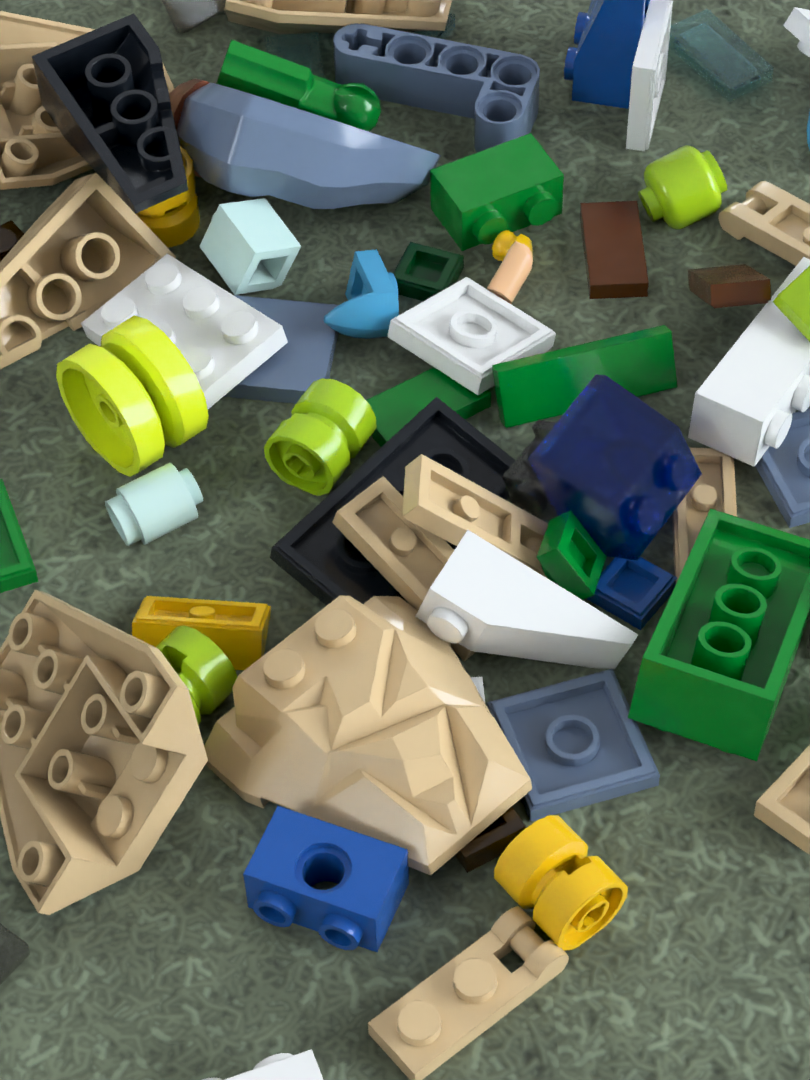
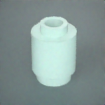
M169 462L117 488V496L105 501V506L114 527L126 546H130L140 540L146 545L197 519L196 505L203 502V496L192 473L187 468L178 472L176 467Z

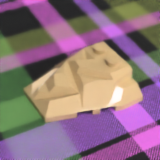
M340 595L238 675L232 687L235 706L216 721L204 745L208 759L206 765L248 803L264 809L270 801L298 813L408 849V867L432 875L531 791V779L497 721L490 713L451 644L437 637L431 632L425 622L415 617L418 612L415 608L399 596H373L366 603L362 604L351 596Z

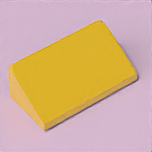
M146 596L132 621V636L156 647L176 627L185 625L209 637L225 653L235 670H246L264 655L271 606L264 603Z

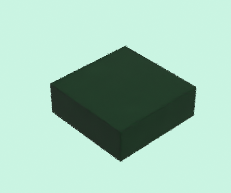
M410 242L393 272L398 284V295L425 301L455 284L464 269V256Z

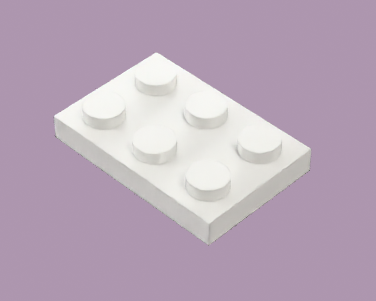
M169 254L162 257L81 322L86 336L95 344L101 346L102 335L135 315L148 319L161 329L183 354L195 373L204 393L207 409L212 407L288 343L282 325Z

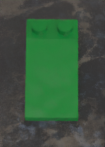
M710 508L642 657L628 718L658 730L670 732L718 748L723 752L757 761L810 615V540Z

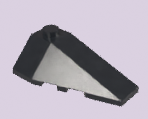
M134 13L32 56L43 107L69 144L135 214L188 190L160 49Z

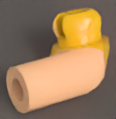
M505 230L497 235L492 245L493 257L498 261H502L488 285L487 290L512 304L532 269L533 247L532 241L526 235L520 234L516 236L513 232Z

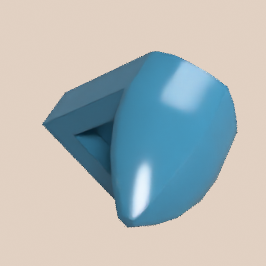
M377 249L355 251L345 293L348 301L335 307L324 316V323L340 334L364 339L387 337L390 320L399 315L397 280L392 272H387Z

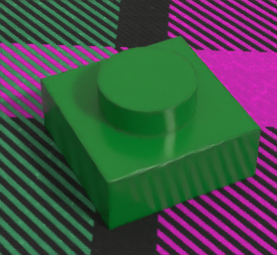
M570 510L550 519L536 558L540 561L542 570L550 581L584 600L594 595L607 556Z

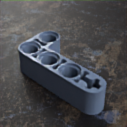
M355 23L346 25L334 35L333 48L336 83L341 85L364 83L375 92L379 100L475 119L474 147L476 152L524 136L532 130L539 109L540 68L537 62L530 57L368 24Z

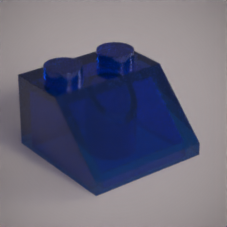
M598 374L592 378L528 458L558 516L571 510L606 556L638 560L702 475L677 425L608 376Z

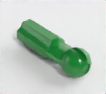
M232 39L216 84L266 98L369 132L375 128L381 113L379 98L364 83L341 85L312 74L311 69Z

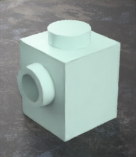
M262 198L219 204L199 247L233 294L239 295L270 290L281 286L301 245L268 201Z

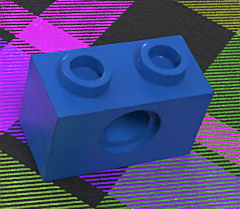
M277 806L243 873L248 907L252 908L262 920L274 926L289 927L294 923L317 931L326 942L337 948L354 950L360 946L378 952L409 885L408 849ZM323 881L338 884L327 890L312 888L314 884Z

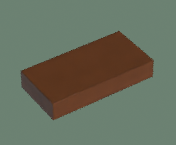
M638 202L580 203V223L589 299L648 297L649 281Z
M746 264L688 269L690 291L713 308L764 304L771 300L770 279Z

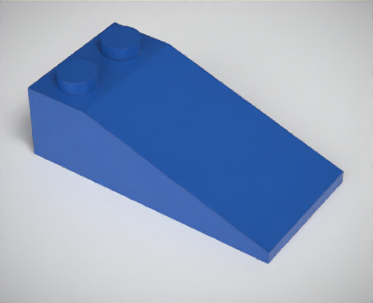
M591 0L588 13H578L574 34V44H577L578 48H568L564 67V80L573 81L572 101L629 109L632 66L650 0Z

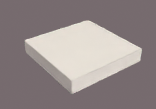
M650 0L632 66L626 149L645 151V149L648 150L666 81L673 0Z
M465 277L391 319L387 337L476 395H480L495 385L492 365L546 353L554 345L556 332L475 281Z

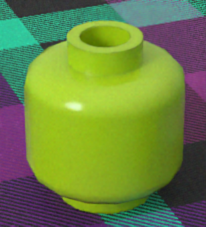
M685 145L646 166L644 171L646 188L638 191V195L652 222L663 218L669 227L680 230L718 211L722 204L721 194L727 191L728 188L724 175L710 151L706 150L700 153L693 146Z

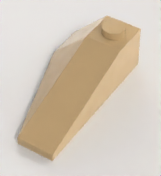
M97 173L75 179L33 223L0 262V369L39 350L42 340L67 327H70L73 331L81 328V322L166 254L176 258L169 248Z

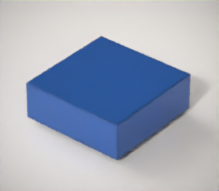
M623 548L601 573L594 595L588 597L587 600L641 630L672 594L677 577Z

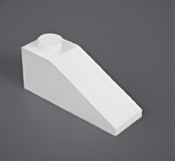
M469 530L466 531L435 579L415 616L425 622L431 632L440 639L449 643H459L470 651L597 669H615L638 636L637 633Z

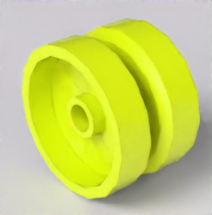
M134 315L102 335L101 346L89 343L57 364L56 379L61 397L71 418L91 447L119 473L129 477L138 474L163 457L165 445L175 448L207 428L209 414L206 399L195 373L176 345L161 329L148 319Z

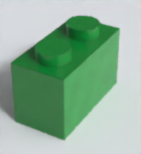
M529 133L431 169V210L461 251L480 244L489 245L494 243L497 235L502 231L509 230L515 232L530 225H543L554 216L562 214L564 174L534 136Z

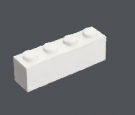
M805 257L801 259L771 297V300L766 303L696 391L688 438L755 467L769 446L777 449L782 444L789 431L792 414L796 410L805 412L810 406V342L780 311L773 301L779 293L810 266V259Z

